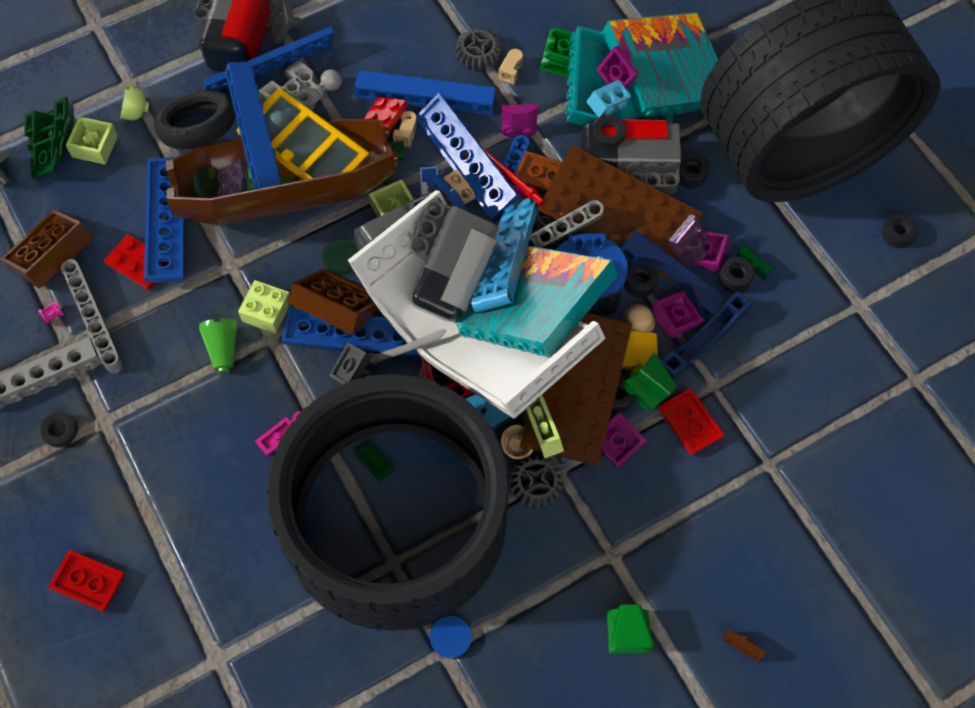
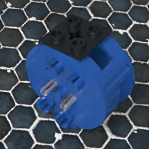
M606 233L568 234V240L564 241L556 251L612 260L618 275L587 313L599 316L615 313L619 307L628 267L624 253L613 241L606 240Z

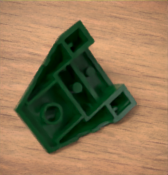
M67 97L55 101L54 112L45 114L34 110L25 114L24 134L29 139V144L26 146L27 150L31 151L32 158L29 159L33 179L56 172L68 151L66 144L73 130L75 116L74 107Z

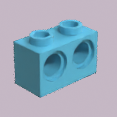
M617 80L593 91L586 102L598 118H601L605 115L613 114L617 109L619 111L624 109L628 105L627 101L631 95L622 83Z

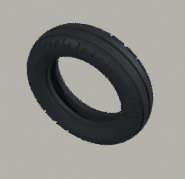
M202 89L180 95L165 104L155 117L154 127L158 138L166 146L174 149H193L212 143V141H216L226 134L234 124L236 114L232 100L225 93L218 90ZM206 110L216 111L212 117L195 126L185 128L174 127L180 120L193 113Z

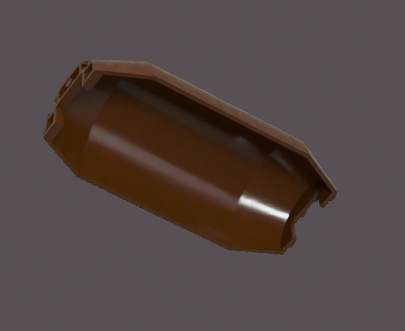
M337 119L327 121L370 153L369 158L358 169L342 172L359 153L338 139L320 157L326 166L327 176L296 181L293 174L276 163L279 166L280 175L292 177V181L295 182L247 191L246 187L245 192L227 195L226 172L244 170L246 177V170L249 168L242 138L201 146L166 161V172L171 188L167 189L169 207L175 217L222 227L361 199L395 174V170H398L396 152H393L391 146L387 144L386 137H389L388 127L384 126L382 120ZM317 123L300 126L275 150L280 154L286 148L295 154V157L291 160L295 164L300 158L311 155L331 133ZM282 130L270 132L271 142ZM312 170V171H308V172H306V173H307L308 175L312 176V175L316 174L317 172Z

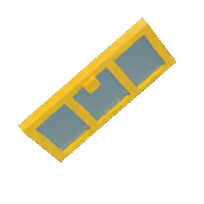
M278 88L263 103L262 112L263 116L267 118L266 128L267 132L271 134V147L274 148L276 155L275 162L299 180L356 170L369 158L370 153L281 88ZM238 128V129H237V134H239V135L241 136L240 130H239V128Z

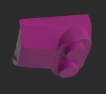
M619 45L610 51L596 69L607 84L619 80L626 90L638 78V73L631 63L629 50Z
M538 104L502 105V134L508 138H514L518 135H525L527 137L535 135L537 133Z
M694 230L682 261L703 266L710 272L720 270L728 251L729 235Z
M685 291L656 301L652 306L654 318L664 333L671 338H676L682 332L705 321L695 309Z
M618 413L609 421L602 452L619 468L631 456L640 451L647 440Z

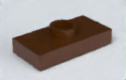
M730 629L722 637V641L755 662L761 661L766 654L764 650L752 644L753 641L744 635L740 636Z

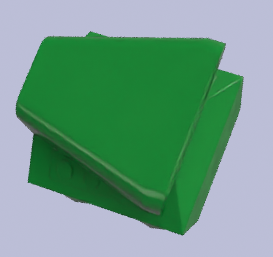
M559 28L550 30L540 70L566 78L569 77L568 65L571 60L569 51L572 46L570 42L572 32Z
M655 353L644 366L639 363L632 369L623 381L626 391L631 395H635L638 404L648 411L654 409L677 387Z
M620 605L618 609L607 610L609 653H651V647H654V642L650 633L649 610L642 609L641 605Z

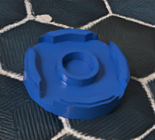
M451 615L442 617L431 628V646L435 653L442 658L455 659L467 652L471 645L472 635L470 627L460 617Z

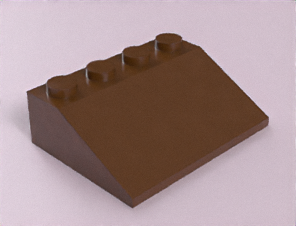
M53 210L0 260L30 284L40 289L49 282L51 277L62 270L61 266L64 261L74 259L76 254L86 247L94 237L80 221Z
M324 268L294 282L288 302L295 306L296 309L303 310L311 314L312 317L320 318L326 321L327 324L342 329L347 334H354L361 330L379 309L365 288Z

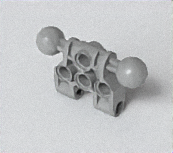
M297 60L284 70L289 80L284 86H279L271 80L259 91L264 99L267 100L278 88H281L312 111L318 100L324 98L323 93L326 90L335 91L339 89L342 84V76L338 71L328 69L322 73L320 83L316 85L313 71ZM281 97L271 107L275 112H272L269 116L268 125L272 131L283 130L290 123V119L296 117L301 111Z

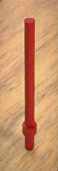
M483 147L499 170L524 191L525 196L530 200H534L540 206L545 204V200L538 195L537 190L529 187Z

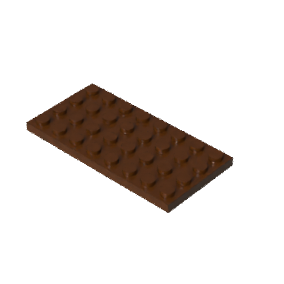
M574 145L570 147L543 198L545 204L543 206L539 205L537 211L550 218L558 220L583 205L597 200L603 204V216L577 232L581 234L606 233V240L613 241L621 249L636 230L644 234L652 243L660 246L668 255L673 256L676 261L679 260L703 214ZM593 206L590 209V212L595 215L601 211L598 206ZM577 215L574 218V222L577 224L582 223L584 220L582 215ZM656 269L658 271V275L666 279H669V275H667L659 269Z
M587 313L581 322L587 325L592 321L597 322L605 339L542 395L564 450L555 454V456L598 466L632 324ZM528 417L520 447L542 452Z

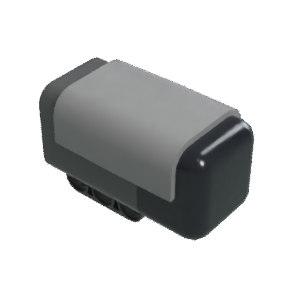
M439 201L429 203L410 244L412 254L425 260L409 297L411 305L447 322L459 319L461 314L467 311L473 298L472 293L476 290L478 282L483 276L497 243L495 236L499 227L458 207L448 206ZM437 206L440 209V214L437 216L432 215L430 207ZM422 225H431L432 232L429 234L424 233ZM415 242H422L424 250L421 252L416 251L414 248Z

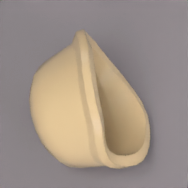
M641 304L629 307L622 318L623 322L632 324L631 331L651 333L655 326L653 313L648 307Z
M512 425L502 434V449L512 459H523L533 452L532 449L520 447L525 426Z

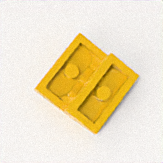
M630 332L622 369L632 370L639 363L644 366L654 353L658 356L656 333Z

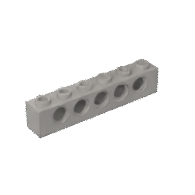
M85 338L1 374L0 393L3 390L6 391L0 394V409L12 402H19L26 396L37 394L49 386L58 385L65 379L74 378L86 370L95 369L98 365L102 364L90 338Z

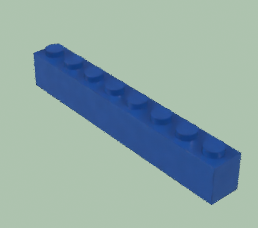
M230 62L227 65L225 74L254 190L281 185L283 182L279 178V166L275 163L276 155L274 148L271 147V134L267 132L266 128L267 118L263 116L262 100H259L258 96L259 87L254 81L255 71L251 69L250 62Z
M358 70L354 87L356 98L377 100L378 97L405 100L407 104L426 106L440 93L454 110L488 115L493 114L495 102V87Z

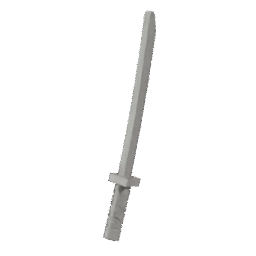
M441 329L413 342L378 354L369 353L371 358L367 365L372 364L376 366L378 365L377 362L440 339L446 330Z

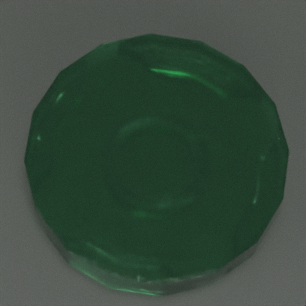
M203 167L195 172L193 186L198 196L201 198H215L226 195V181L216 169Z
M335 240L325 247L322 254L323 263L334 274H348L353 270L348 260L359 251L356 245L350 241Z

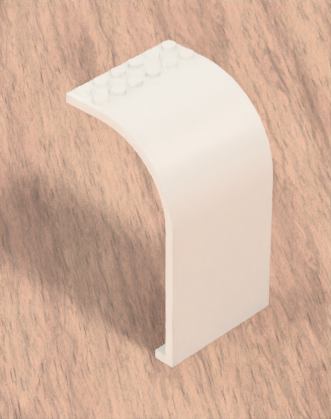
M436 190L352 256L348 262L376 306L407 343L428 336L441 329L446 330L440 339L414 349L420 356L453 380L512 418H515L605 339V336L597 322L592 321L587 325L580 321L552 357L549 358L497 344L493 345L489 342L478 341L469 337L465 338L459 333L455 321L447 322L413 307L409 297L425 260L412 254L410 244L429 203L439 201L447 205L441 192ZM437 206L430 207V213L437 216L440 214V209ZM423 224L422 230L424 233L429 234L432 232V227L429 224ZM420 241L415 242V250L423 251L424 244Z

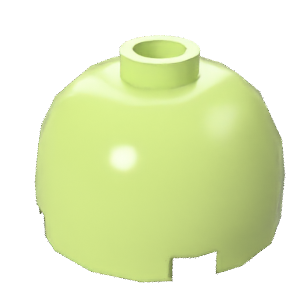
M126 84L120 119L138 120L144 112H148L149 102L146 101V95L140 88Z

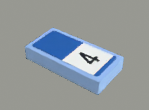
M420 167L421 196L431 192L426 183L432 176L438 175V167Z

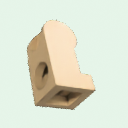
M512 49L508 52L499 68L498 79L513 85L515 84L517 69L521 68L523 54L520 50Z
M406 111L401 115V126L399 130L394 129L393 142L404 141V146L411 147L417 128L416 114L414 112Z
M457 169L444 177L443 180L447 185L458 192L463 205L475 199L473 190Z

